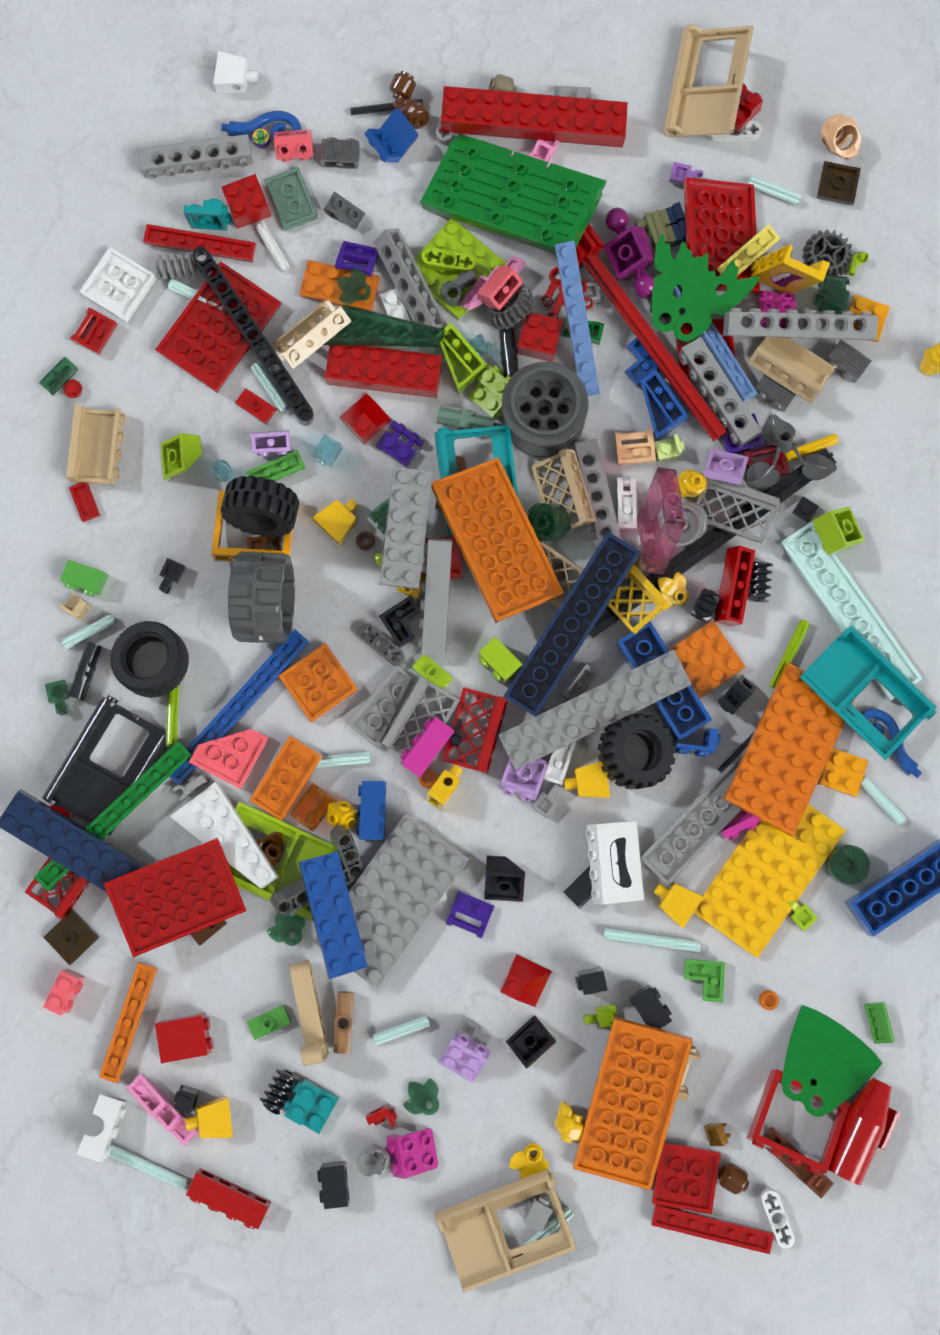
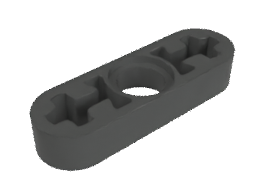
M370 623L360 626L358 632L361 639L393 666H399L404 662L405 655L403 651ZM366 628L368 630L371 628L370 632L374 636L378 633L379 636L374 639L373 643H370L373 639L369 635L364 637L363 629ZM385 640L387 647L384 650H379L376 647L377 641ZM391 646L394 647L391 649L394 654L400 653V661L395 660L393 662V657L389 653L387 656L384 655Z

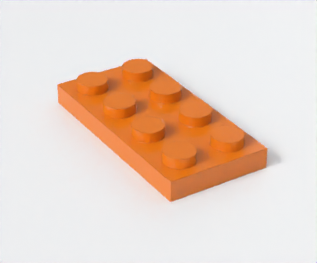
M308 260L299 295L302 298L320 302L328 299L333 305L372 313L380 275L373 274L372 277H369L365 273L346 269L337 270L335 265Z
M290 735L249 801L278 820L283 821L323 758V755L293 735Z

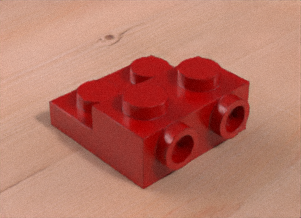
M744 83L734 127L736 132H739L761 111L763 103L761 95L757 92L752 93L749 91Z

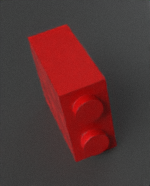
M206 1013L155 1023L161 1064L206 1056L212 1052L211 1049H213L214 1044L212 1037H209L210 1019L206 1017Z

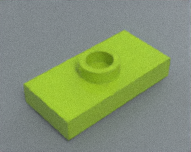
M422 655L412 666L423 678L443 690L453 680V677L428 655Z

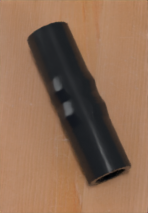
M504 328L499 330L498 333L501 365L504 372L503 377L506 378L507 375L512 377L519 369L514 329L508 328L506 330Z
M86 642L68 696L85 700L102 646Z

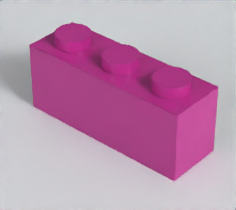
M435 716L433 719L429 718L423 725L424 731L421 734H416L411 741L413 743L412 747L409 750L406 748L400 756L402 759L400 763L419 778L454 733L452 728Z

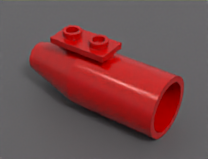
M872 1078L851 1104L828 1169L829 1171L854 1184L862 1185L877 1148L885 1150L900 1115L899 1112L889 1107L892 1091L890 1085Z

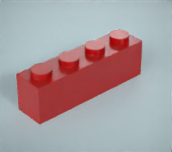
M740 545L727 549L719 591L720 598L717 603L714 622L730 627L743 624L756 550Z
M199 1168L186 1193V1196H189L192 1202L203 1203L213 1212L220 1211L226 1214V1217L230 1220L243 1222L244 1226L249 1229L260 1228L271 1204V1201L202 1168Z

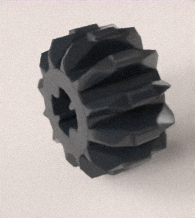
M704 588L692 608L691 616L699 621L707 622L717 606L720 598L719 594L711 589Z

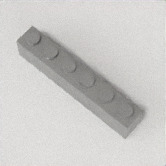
M429 538L428 543L424 544V554H427V562H423V573L426 574V581H422V593H425V600H421V612H424V619H420V631H423V638H419L418 649H422V655L445 657L452 539Z

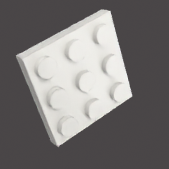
M109 247L79 293L127 323L156 281L157 276Z

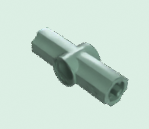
M440 406L437 415L438 424L456 427L457 430L492 427L495 422L494 418L478 415L469 409L456 410Z

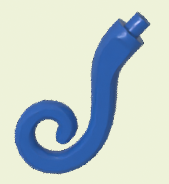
M271 111L247 122L229 121V124L222 123L221 131L228 132V136L250 135L255 129L262 128L274 121L288 123L291 125L292 131L302 130L298 119L291 113ZM276 123L272 127L271 137L273 140L275 132L286 130L284 123Z
M871 708L860 712L867 720L875 718L883 722L890 732L891 740L900 731L895 720L882 710ZM875 722L873 726L884 734L882 725ZM902 742L893 752L894 759L898 767L906 775L912 774L918 778L922 774L917 769L919 764L907 755Z

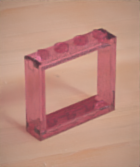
M657 467L637 516L645 572L664 574L686 525L675 469ZM662 508L664 523L660 530L658 515Z

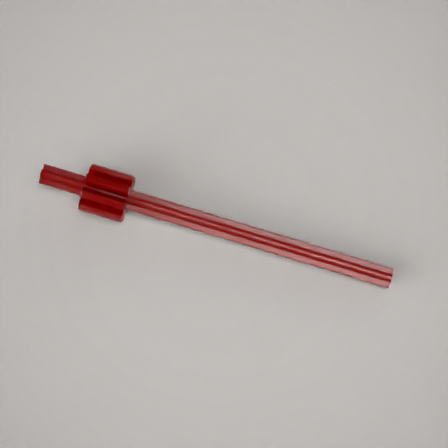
M588 223L576 247L579 268L585 267L711 440L714 442L727 433V430L597 254L604 248V242L590 223Z

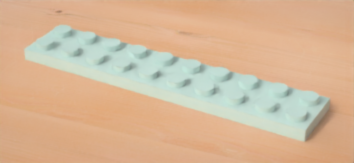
M810 522L779 543L841 633L852 624L913 684L923 679L836 554L827 555L826 551H824L821 539L814 529L813 522ZM875 680L889 701L895 698Z

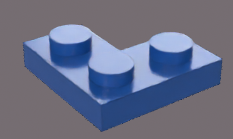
M635 338L626 348L638 361L625 371V374L637 387L641 384V379L658 370L659 367L639 340Z

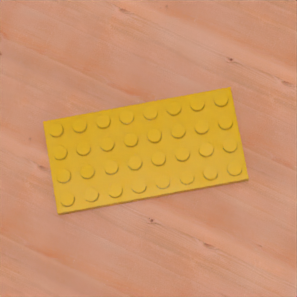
M809 804L794 836L790 837L763 821L757 822L756 828L747 831L702 897L704 898L694 912L698 917L757 959L846 831ZM793 900H795V903L792 905V907H790L787 904V902H792Z

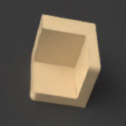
M73 593L64 605L59 603L58 607L77 620L82 621L92 605Z

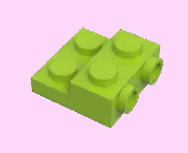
M488 365L477 378L480 383L468 397L496 420L502 413L503 391L511 377L507 375L504 378L502 376L504 372L496 365L493 368Z

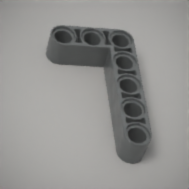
M336 825L330 831V838L335 852L338 851L346 885L358 880L364 868L353 836L343 825ZM303 878L271 895L270 903L279 915L286 916L309 904Z

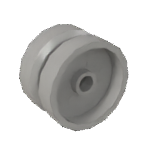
M679 502L668 508L662 515L660 523L661 532L665 539L674 545H689L701 538L706 532L708 526L707 514L703 507L695 502Z

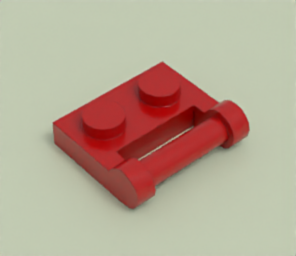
M88 308L86 311L87 315L75 335L72 334L70 340L100 355L118 324L94 309ZM93 318H95L96 320L94 324L92 325L91 329L89 330L88 334L83 340L82 337L84 333L86 332Z

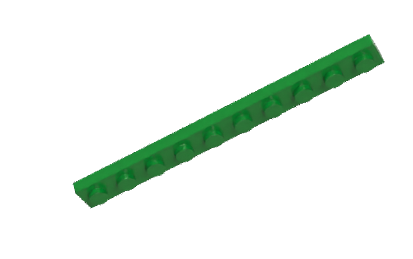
M178 741L86 829L101 838H105L192 754ZM51 860L34 878L48 891L69 869Z

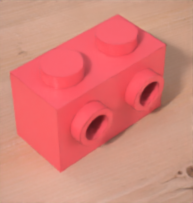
M311 129L274 133L277 160L281 159L282 162L292 161V158L309 160L311 159L310 157L314 156Z
M500 265L478 291L477 295L487 307L500 310L521 286L523 281L513 268Z
M68 968L61 970L43 1008L60 1016L67 1012L69 1013L74 1005L73 1000L76 994H79L83 987L82 982L85 977Z

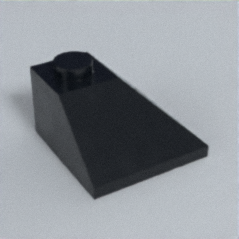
M487 855L484 899L523 902L525 871L506 856Z

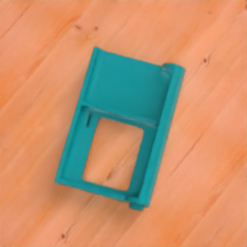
M508 425L456 431L449 430V427L438 428V432L434 433L440 479L458 473L454 446L455 440L489 436L492 442L493 458L499 457L518 496L511 432ZM445 519L447 537H454Z
M852 624L800 676L884 760L897 749L925 718L929 720L937 713L935 711L937 706ZM873 679L877 680L912 714L909 722L892 740H888L852 705L853 700Z

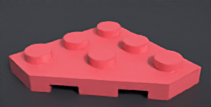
M248 729L197 745L189 763L241 789L269 738L253 729Z

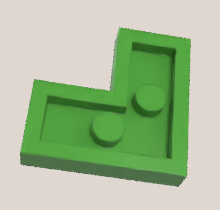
M685 959L684 979L703 981L702 1000L723 1002L725 962Z

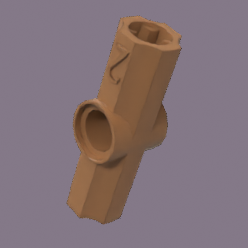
M337 992L333 1053H351L355 992ZM342 1017L348 1019L349 1026H340L339 1019Z

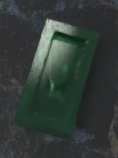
M64 356L39 383L54 396L79 369Z

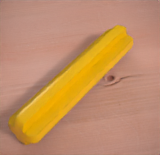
M831 434L799 446L797 449L801 457L837 444L838 438L836 434ZM794 449L784 453L786 462L798 459Z

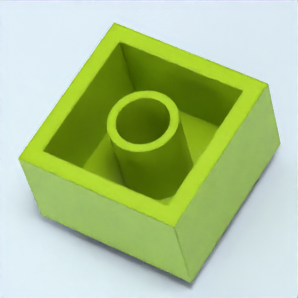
M850 506L829 511L812 520L814 529L821 539L822 548L826 551L827 555L848 550L865 541Z
M496 637L478 652V662L485 669L489 668L492 671V676L498 683L503 682L506 684L522 667V663Z

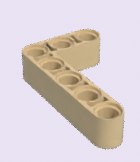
M309 960L289 964L305 1043L300 1049L302 1064L306 1067L323 1063L329 1056V1050L311 963Z

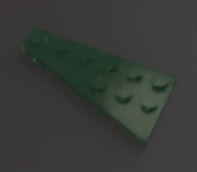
M343 305L342 308L351 322L323 345L438 347L445 336V329Z

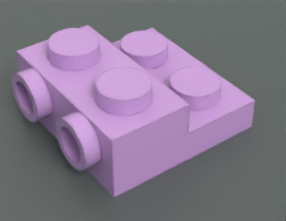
M711 448L703 477L741 485L748 457Z
M509 758L499 789H502V792L508 796L513 794L521 796L520 799L525 802L536 801L549 762L538 759L515 770Z
M456 1030L438 1063L473 1082L486 1063L491 1050Z

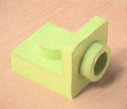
M678 434L673 435L672 438L654 442L658 462L680 457L682 450H684L683 441L679 439Z

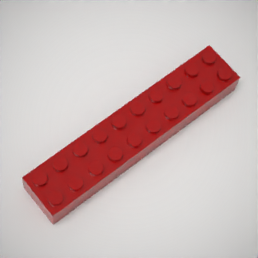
M444 86L441 132L551 142L556 140L563 143L623 148L626 138L628 102Z

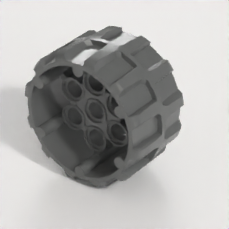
M244 551L237 553L232 563L228 586V618L232 637L239 642L249 643L287 642L292 629L295 608V577L291 557L284 553Z

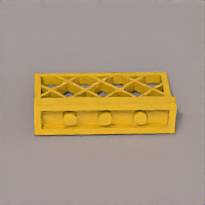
M633 564L625 577L631 579L630 587H621L620 585L617 589L616 599H611L608 606L635 635L663 609L666 611L671 605ZM620 591H630L629 599H620ZM642 591V599H633V592ZM619 603H628V612H619ZM632 603H642L641 612H631ZM645 603H653L656 608L652 612H645ZM631 616H640V622L635 627H632L630 624Z

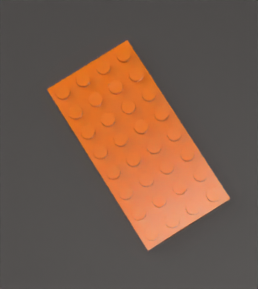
M499 457L432 482L431 489L495 623L564 594Z
M787 663L723 800L791 837L794 836L845 721L800 678L804 671L791 663Z
M618 1017L613 1018L584 1123V1130L573 1163V1169L651 1190L692 1046V1037Z

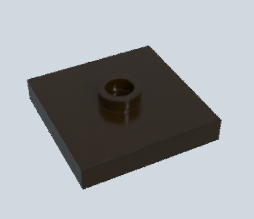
M824 161L816 198L853 206L861 168Z
M72 909L43 938L69 965H72L100 937Z

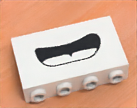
M637 821L587 825L586 838L589 848V875L592 882L591 896L593 903L611 904L644 900Z

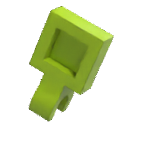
M793 900L792 902H787V904L790 907H792V905L795 903V900ZM797 902L791 909L793 913L789 916L803 932L818 919L806 904L803 903L799 906Z
M610 1004L595 1007L596 1013L583 1015V1021L585 1025L598 1022L599 1028L611 1026L613 1018L618 1017L616 1005Z

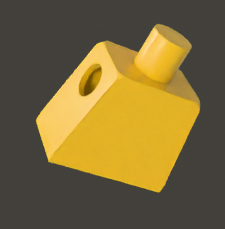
M352 498L345 505L335 500L316 514L313 520L341 546L357 523V518L352 513L359 505Z
M602 761L575 769L574 778L564 779L565 790L576 789L578 797L609 798L610 791L607 772H603L601 766H603Z
M455 764L450 771L444 770L427 793L425 800L439 810H442L460 784L461 780L458 778L463 773V770ZM444 782L450 783V786H446Z
M659 883L653 891L654 894L662 898L658 903V907L681 928L685 927L704 898L675 883H672L669 889Z
M226 1096L196 1106V1117L184 1119L186 1131L197 1129V1134L200 1138L233 1137L229 1098Z

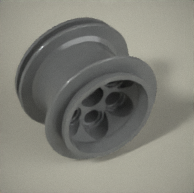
M536 362L518 370L506 384L502 396V425H508L510 428L512 444L520 451L535 457H552L563 449H569L578 440L584 429L589 406L586 388L581 379L572 370L558 363ZM537 391L540 393V396L533 397L530 393ZM551 392H557L559 396L557 398H552L549 394ZM522 407H528L530 411L528 413H523L520 409ZM560 408L567 409L568 413L561 414L558 410ZM547 410L549 414L542 416L539 414V411ZM531 423H537L539 425V428L533 429L529 427V425ZM556 424L558 429L551 430L548 425Z

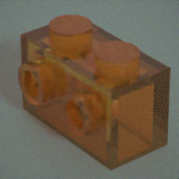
M312 783L290 812V815L313 832L327 814L328 804L337 800Z

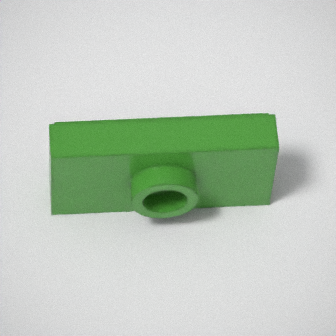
M885 1001L864 1004L874 1044L894 1042L895 1038Z
M283 1004L248 1020L247 1024L254 1040L291 1024V1020Z

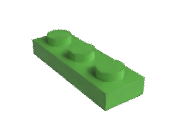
M298 450L246 471L247 477L260 476L265 477V479L278 481L306 468Z

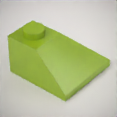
M180 433L160 443L163 480H168L187 471L202 454V444L199 435Z

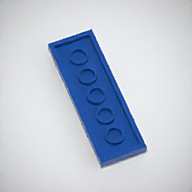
M338 851L298 862L328 979L368 968Z

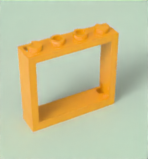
M219 490L211 552L214 561L233 562L237 553L242 551L284 553L291 557L294 529L289 534H285L283 551L220 547L223 517L220 510L225 491Z

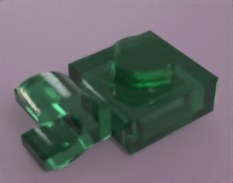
M63 679L45 684L48 702L51 704L55 703L56 714H60V716L68 714L64 700L69 699L66 681Z

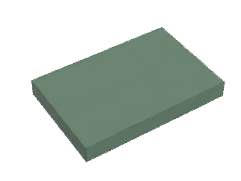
M299 167L264 180L284 232L319 219Z

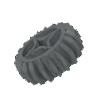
M828 229L824 233L820 230L817 235H811L810 239L806 241V246L803 247L802 259H805L803 264L810 266L824 260L830 263L825 275L827 281L830 280L831 276L836 279L849 269V263L853 261L851 256L854 251L850 250L852 244H847L848 238H842L843 233L836 235V229L832 233ZM819 245L820 252H818L817 255H814V247ZM841 255V263L836 265V257Z
M521 284L500 310L490 307L485 309L487 319L495 328L500 330L504 328L507 330L510 326L513 328L515 324H520V321L525 319V316L530 314L529 310L533 308L534 297L527 286Z

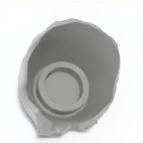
M369 1145L358 1156L356 1160L357 1167L366 1177L374 1174L381 1175L389 1166V1153L379 1145Z

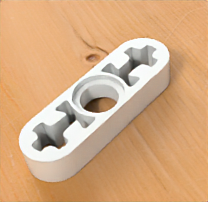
M749 121L739 131L738 135L708 136L711 141H755L759 138L762 127L756 121ZM751 128L754 129L755 134H752V132L750 131Z
M766 1188L761 1192L760 1200L774 1233L775 1240L782 1248H790L795 1242V1237L782 1202L774 1189ZM768 1194L775 1196L772 1198L774 1208L771 1207L768 1201H765L768 1198ZM781 1213L783 1216L782 1221L774 1223L772 1221L773 1214ZM783 1228L785 1234L788 1236L787 1242H784L781 1239L782 1233L779 1229Z

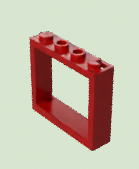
M778 1069L771 1070L747 1139L751 1140L755 1147L770 1149V1153L774 1156L782 1158L783 1155L789 1158L788 1162L800 1167L802 1164L808 1167L807 1171L818 1176L819 1173H827L850 1103L845 1101L835 1108L837 1113L820 1163L760 1135L778 1083L782 1084L783 1072ZM794 1080L790 1083V1088L800 1093L802 1085L799 1081ZM812 1097V1099L823 1103L821 1097Z

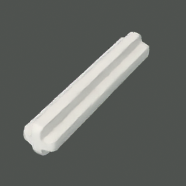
M260 222L256 225V229L280 271L285 272L290 266L265 223Z

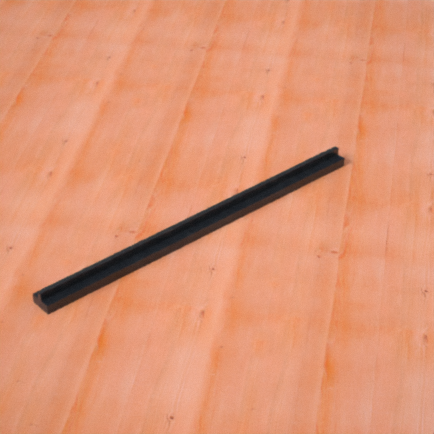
M826 448L817 453L827 457L835 464L837 463L832 457L834 454L832 452L829 453ZM800 465L763 493L779 498L781 504L813 480L806 478L802 474V467L804 465ZM748 503L740 510L744 514L753 510V508ZM763 509L758 511L757 514L761 518L770 511ZM739 511L732 514L729 519L739 516ZM755 513L744 517L748 526L757 521ZM742 519L732 522L734 529L739 530L745 527ZM714 527L650 573L646 578L660 591L658 578L668 577L673 579L676 572L684 574L736 535ZM625 591L621 594L620 599H629L630 591ZM634 591L633 599H642L643 592ZM619 603L618 611L628 612V603ZM632 603V610L642 603ZM607 605L589 634L594 639L619 621L620 618Z

